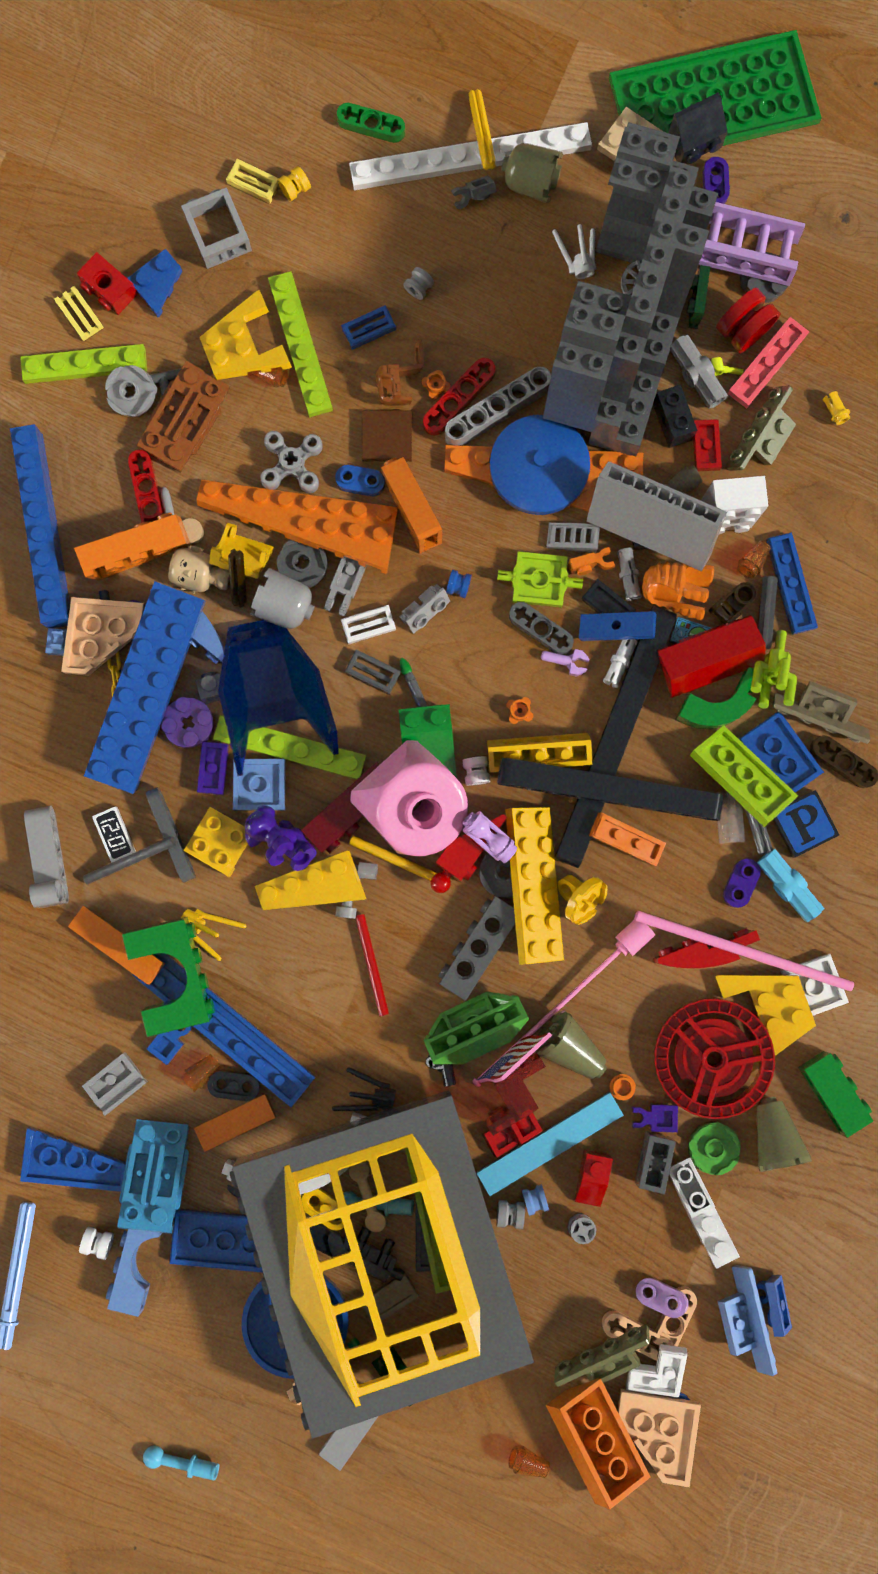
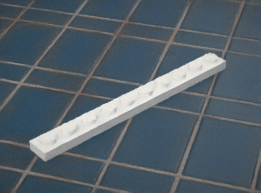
M587 122L491 139L496 166H501L505 155L510 156L512 149L521 143L558 150L563 155L589 151L592 147ZM477 141L349 163L354 190L483 169Z

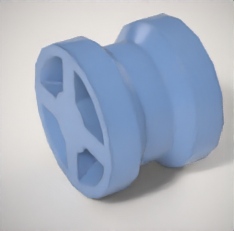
M542 1184L537 1185L533 1190H528L527 1188L522 1190L529 1216L534 1215L539 1210L549 1211Z

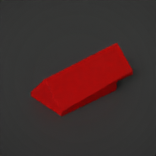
M750 615L680 639L679 643L657 650L670 697L674 698L743 672L749 667L753 668L757 661L764 662L766 643L753 617Z

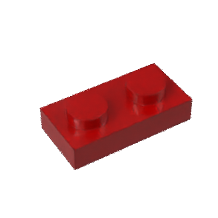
M719 419L694 420L697 428L693 438L695 468L697 471H720L722 463Z

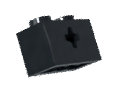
M681 384L657 392L653 406L668 447L671 448L692 441L697 428Z

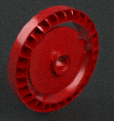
M705 998L685 1004L668 1017L656 1039L654 1063L662 1088L679 1107L703 1118L723 1119L742 1114L761 1100L773 1079L775 1051L767 1029L751 1011L738 1003L726 999ZM706 1013L726 1014L743 1022L753 1033L755 1039L749 1040L740 1028L726 1020L709 1018L695 1022L692 1018ZM688 1022L690 1026L683 1032L680 1027ZM676 1033L680 1038L675 1048V1066L682 1081L690 1079L694 1082L695 1085L691 1096L685 1093L675 1082L668 1064L670 1044ZM758 1045V1055L753 1054L752 1046ZM711 1052L720 1053L721 1060L719 1063L710 1064L707 1062V1056ZM760 1061L756 1077L746 1091L732 1100L713 1103L714 1097H724L738 1091L749 1079L753 1063ZM698 1094L707 1096V1101L698 1100Z

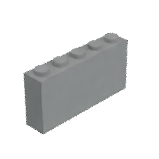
M608 461L598 476L587 522L702 571L711 556L727 512Z

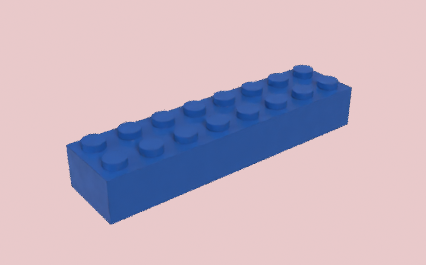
M154 581L84 777L132 794L137 791L205 606V600Z

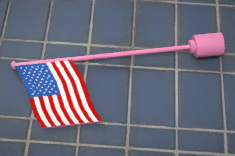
M635 920L626 926L615 937L618 940L615 944L618 949L477 1079L474 1078L473 1084L479 1087L482 1082L491 1081L496 1083L506 1079L552 1036L550 1032L541 1036L533 1035L543 1024L621 952L625 956L628 953L633 956L655 936L649 926Z

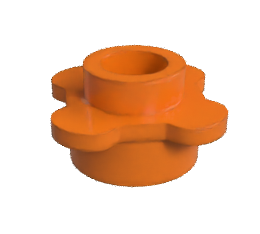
M441 370L430 373L421 382L422 386L427 388L429 397L432 399L438 398L439 394L447 392L451 387L450 383L446 382V378Z
M523 697L516 701L509 700L506 707L510 712V723L517 724L519 721L524 720L530 722L533 719V713L530 712L531 701L529 698ZM519 708L522 709L521 713L517 711Z

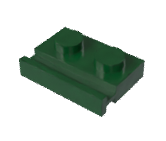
M701 265L691 284L690 290H693L692 298L689 299L687 313H690L688 328L698 329V325L703 318L710 266Z

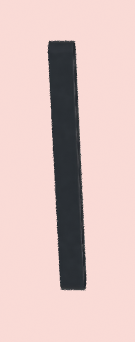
M655 605L652 606L651 611L656 613L655 639H639L588 772L611 776L616 775L660 661L657 650L665 648L677 617L676 613ZM577 798L556 852L555 860L576 868L580 867L591 840L589 836L598 812L602 811L605 803Z

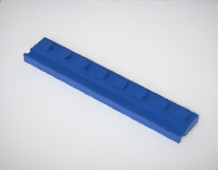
M165 953L153 954L164 962L165 965L150 985L132 974V976L164 1002L180 997L184 993L187 984L185 968L169 954ZM206 988L207 998H212L215 1013L212 1014L209 1022L194 1025V1027L288 1106L292 1107L316 1076L210 988Z

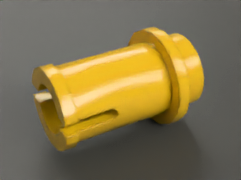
M838 392L829 393L830 398L826 395L823 398V402L832 415L831 421L835 422L836 425H841L850 419V410L844 407Z

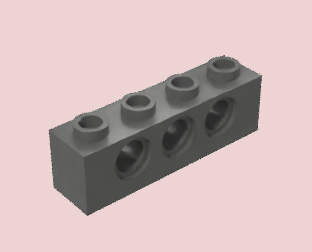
M496 896L493 900L489 898L480 909V912L483 913L479 922L473 920L466 931L470 936L465 944L459 942L452 953L456 958L451 965L446 963L438 975L442 979L439 983L440 985L465 1001L515 924L514 908ZM488 918H495L499 922V928L494 933H490L485 929V921ZM476 939H480L485 943V950L481 954H474L471 951V943ZM462 961H467L471 964L472 970L467 976H461L457 973V965Z

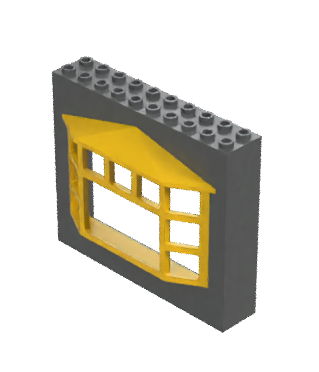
M449 1090L237 1158L230 1172L233 1187H238L240 1192V1198L237 1199L241 1214L246 1213L248 1224L245 1225L249 1241L254 1240L256 1251L253 1252L257 1268L262 1267L264 1278H261L265 1295L270 1294L271 1305H269L270 1315L273 1322L278 1321V1342L281 1349L286 1348V1369L289 1376H294L295 1386H293L295 1400L297 1403H302V1424L305 1431L310 1430L312 1439L534 1363L456 1107ZM407 1148L414 1166L417 1182L386 1191L377 1159L380 1156ZM368 1161L378 1194L361 1201L346 1204L338 1171ZM329 1174L338 1207L309 1218L306 1217L298 1186L299 1183ZM420 1191L457 1312L387 1336L383 1329L350 1214ZM341 1218L351 1251L319 1261L310 1227ZM354 1262L364 1295L333 1305L323 1271ZM366 1305L369 1309L377 1339L346 1349L336 1315ZM460 1322L468 1347L437 1357L429 1333ZM421 1336L428 1361L403 1370H397L389 1346ZM381 1350L389 1374L358 1384L349 1360Z

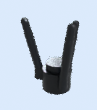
M350 1067L346 1069L348 1073L380 1089L375 1088L374 1094L349 1092V1096L372 1100V1104L375 1105L333 1106V1111L382 1112L385 1109L393 1108L396 1090L389 1089V1083L378 1081Z

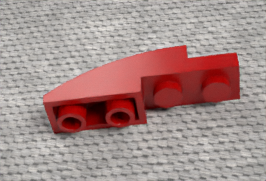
M747 927L733 932L734 937L728 939L744 946L760 940L757 930L748 931ZM692 939L682 941V947L673 950L672 946L658 951L659 956L653 958L656 964L677 968H708L740 960L738 954L711 945L707 947V944Z

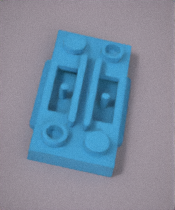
M136 1120L133 1142L129 1145L119 1198L121 1208L118 1228L172 1234L175 1211L181 1205L189 1151L186 1149L189 1125Z

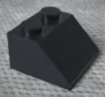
M719 92L674 114L669 134L680 136L674 156L677 162L684 164L694 163L702 155L708 152L714 153L723 146L728 131Z

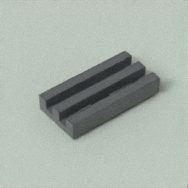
M355 650L345 673L390 695L401 671L359 650ZM359 657L393 674L392 678L357 662V658ZM353 666L389 683L388 686L352 670Z

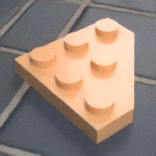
M71 597L61 672L65 674L91 675L134 639L146 605L136 602Z
M620 1389L617 1411L629 1435L643 1456L649 1461L663 1483L690 1487L701 1408L700 1403Z

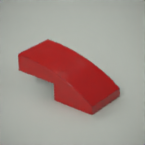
M527 1108L484 1132L482 1136L493 1156L497 1158L516 1145L528 1141L543 1130L531 1108Z

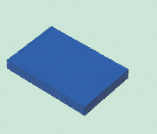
M776 712L739 738L747 748L794 792H797L824 773L780 712Z

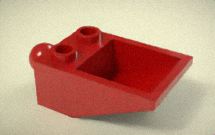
M502 814L491 820V822L500 828L507 817ZM490 828L491 832L496 834V832ZM467 834L456 838L446 847L436 861L435 865L441 868L443 872L437 873L431 878L430 885L432 890L436 893L448 891L451 886V877L459 882L463 878L468 881L477 869L473 864L484 849ZM480 838L485 844H487L486 840Z

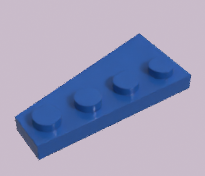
M28 1127L20 1181L121 1192L126 1162Z

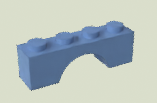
M131 1229L123 1232L120 1241V1247H123L121 1257H117L114 1264L113 1273H116L114 1283H110L106 1299L110 1300L107 1309L137 1317L142 1313L150 1283L141 1276L136 1264V1255L141 1243L151 1238L160 1237L162 1233Z

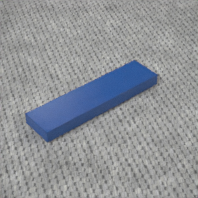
M792 532L767 538L766 543L775 576L778 579L777 583L791 634L794 635L817 629L818 625Z

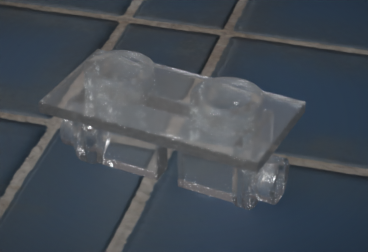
M727 791L717 793L724 795L721 819L717 821L719 844L745 842L742 805Z

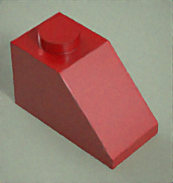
M587 1149L583 1150L575 1202L601 1207L609 1184L613 1162L610 1154Z

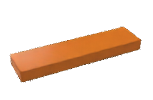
M82 906L68 926L148 985L152 983L165 965L164 962L153 954L128 960L122 937L123 933L85 906Z

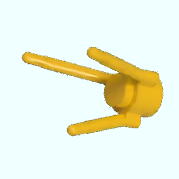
M187 909L181 916V918L188 917L189 923H194L197 934L203 931L216 938L219 937V933L205 926L204 919L246 928L244 923L211 915L199 909L195 912ZM197 935L193 938L211 956L221 961V956Z

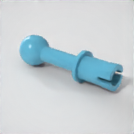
M352 1191L343 1193L346 1204L363 1200ZM397 1198L376 1205L377 1210H383L385 1216L390 1214L412 1216L414 1200Z
M156 1445L148 1447L143 1454V1462L148 1468L155 1469L160 1465L187 1471L188 1478L196 1476L214 1481L219 1472L218 1463L198 1459L197 1455H193L189 1460L165 1454L162 1448Z

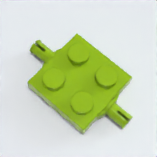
M518 551L517 562L513 571L498 569L497 580L512 581L514 589L512 603L524 602L531 605L562 608L564 593L567 587L582 589L583 578L568 577L567 556Z

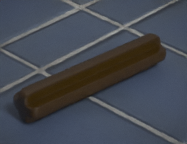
M232 549L228 555L231 599L234 606L241 608L244 607V603L247 601L244 554L241 550L236 551V549Z

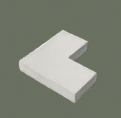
M660 1344L656 1366L640 1364L639 1367L628 1371L626 1390L679 1397L688 1355L687 1348Z

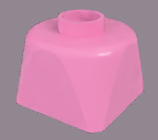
M406 740L351 791L350 802L397 854L426 856L443 850L458 837L464 827L462 822L467 817V796L462 784L434 755L418 741ZM422 800L420 806L415 811H412L416 803Z

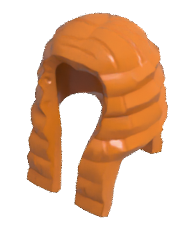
M659 562L657 565L651 566L644 574L642 583L643 596L651 604H656L660 608L664 607L682 616L702 620L705 608L680 603V600L683 596L705 603L709 596V590L702 587L709 588L714 576V566L705 565L703 570L699 571L683 563L674 562L671 564L666 562L662 564Z

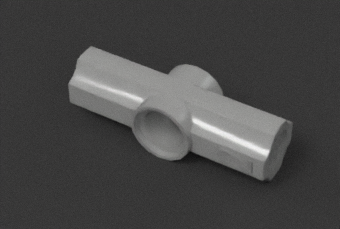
M683 335L671 344L670 351L682 368L685 382L689 387L696 389L708 409L716 407L728 395L715 377L713 364L708 357L700 354L689 335Z

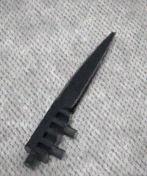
M227 1185L228 1191L236 1198H240L239 1189ZM322 1224L310 1227L315 1249L332 1258L351 1251L346 1234L342 1239L339 1232L331 1230ZM362 1226L356 1239L367 1275L383 1283L387 1281L389 1276L401 1282L405 1271L395 1267L397 1258L390 1255L395 1242L386 1238L379 1250L375 1246L366 1243L372 1231ZM354 1262L346 1263L356 1269Z

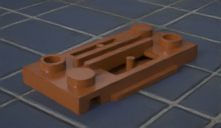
M186 360L175 380L169 383L146 423L147 428L137 443V448L146 451L149 455L181 473L191 455L197 454L221 412L220 405L227 395L230 386Z

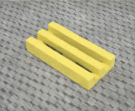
M236 159L226 178L227 184L269 204L272 202V196H275L277 192V187H279L277 182L279 178L239 159ZM238 169H241V170H243V171H245V172H247V173H249V174H251V175H254V176H256V177H258V178H260V179H262V180H264V181L270 183L271 186H268V185H266V184H264V183L258 181L256 178H254V177H252V176H247V175H245V174L239 172Z
M73 286L70 288L72 291L68 293L65 291L62 293L63 296L61 298L56 297L54 300L81 339L85 341L104 327L76 287ZM76 296L95 323L94 327H91L72 298ZM66 302L70 304L88 331L84 333L64 306Z

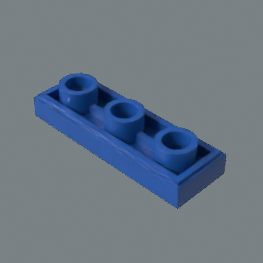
M650 611L581 614L579 639L581 641L655 639L656 613Z

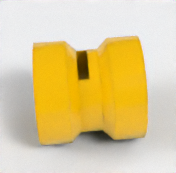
M299 166L292 169L291 174L288 176L283 175L277 179L281 191L290 202L296 199L300 192H306L311 189L306 174Z

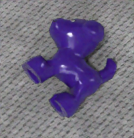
M265 804L261 805L246 818L245 839L248 845L252 848L259 845L262 841H266L269 849L266 850L265 857L271 866H277L284 862L282 856L285 854L291 859L290 866L292 869L301 871L308 867L310 861L316 856L315 847L307 841L301 829L294 828L291 822L286 820L279 821V826L277 825L275 810Z

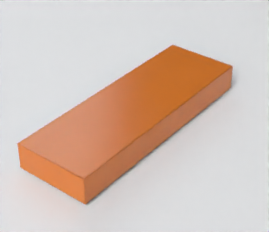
M598 812L589 834L590 837L652 866H657L666 845L665 842L602 812Z
M265 1093L194 1127V1130L204 1152L275 1119L276 1115Z

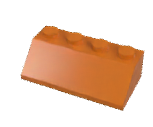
M601 1378L570 1388L546 1404L595 1504L611 1509L650 1478Z

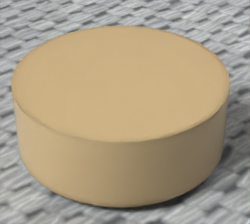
M192 518L183 520L182 522L191 545L199 543L204 536V530L200 522Z

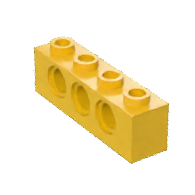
M588 733L487 740L490 772H499L501 758H511L558 767L592 765L591 738Z

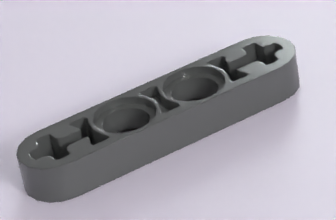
M159 787L146 791L147 800L163 839L173 836L176 841V846L169 848L168 851L180 879L185 883L196 878L193 866L187 852L184 851L185 847Z

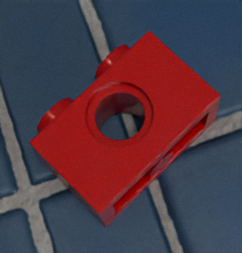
M97 252L77 272L81 281L80 287L88 295L94 294L99 298L98 302L107 311L112 309L117 315L138 295L134 284ZM110 283L108 287L101 288L103 284Z

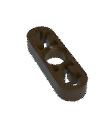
M820 736L812 741L810 745L811 754L857 787L868 788L877 783V769L831 737ZM826 742L827 750L832 753L837 749L838 752L829 760L832 755L826 751L820 753L818 744ZM841 755H845L850 759L851 764L848 769H842L838 765V758ZM855 768L862 773L868 771V777L870 778V781L867 780L863 782V776L861 774H859L858 772H854L851 775L850 772L853 771Z

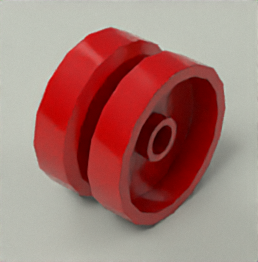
M757 287L751 289L738 299L716 325L717 330L725 338L734 335L731 345L739 354L745 352L760 340L781 315L773 304L763 306L766 297Z

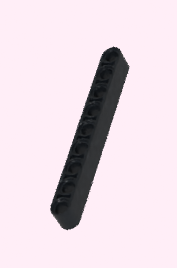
M501 758L497 784L502 786L712 821H720L724 795L511 758Z

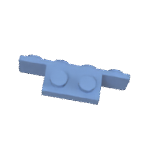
M733 1266L732 1271L738 1293L718 1301L730 1354L738 1356L752 1350L757 1372L774 1376L777 1374L776 1360L772 1352L769 1331L766 1327L762 1311L763 1306L759 1299L756 1277L751 1267Z

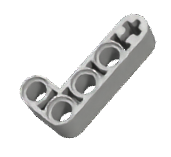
M52 806L25 810L24 821L35 884H31L29 887L31 903L35 908L66 904L69 902V893L54 809Z

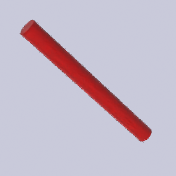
M365 914L358 915L355 920L379 1017L388 1015L389 1011Z

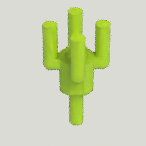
M785 630L777 631L775 647L765 655V661H757L754 665L751 691L754 693L760 692L758 703L760 708H768L771 687L773 685H776L778 690H785L784 705L792 706L794 704L797 676L789 672L791 655L789 652L784 651L787 636Z

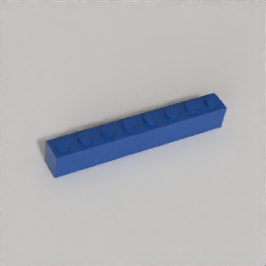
M35 424L10 428L40 623L46 628L68 626L70 600L43 434Z

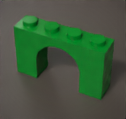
M188 917L126 931L122 934L128 960L157 953L169 954L182 963L187 975L186 988L180 997L147 1006L141 1011L147 1037L207 1023L211 1020L212 1014L215 1013L212 998H207L205 989L209 988L206 973H201L199 963H202L200 948H195L193 938L196 937L194 923H189Z

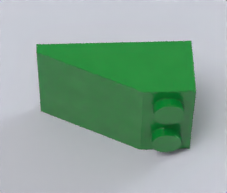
M450 705L398 709L402 744L406 740L418 741L457 779Z

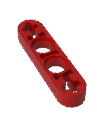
M485 357L478 359L425 414L423 427L426 433L433 436L441 434L445 430L447 422L459 415L493 380L495 364L491 359ZM480 367L483 368V369L486 368V367H489V371H488L489 374H487V373L484 372V373L479 377V382H480V384H479L478 381H477V379H476V377H477V376L479 375V373H480ZM469 382L474 385L475 389L472 393L467 394L462 392L461 385ZM447 400H454L457 402L458 407L454 411H448L445 409L444 403ZM441 411L443 416L439 419V426L433 425L430 427V419L435 421L440 416Z
M141 449L135 450L128 457V465L141 523L147 521L150 523L158 520L157 517L164 514L153 462L146 451ZM139 457H142L144 460L143 469L145 473H141L138 465L134 464L138 462ZM143 480H150L152 482V487L147 492L139 490V484ZM149 503L157 505V511L153 515H146L144 513V508Z

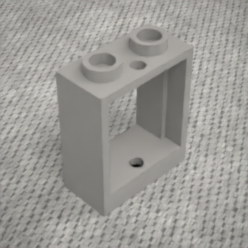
M227 187L221 190H213L209 195L199 199H191L186 204L181 205L207 269L252 251L249 238ZM227 205L238 234L205 247L193 218Z

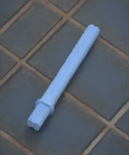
M23 1202L19 1208L0 1317V1349L9 1350L12 1347L15 1326L19 1324V1320H17L18 1306L36 1208L35 1203Z

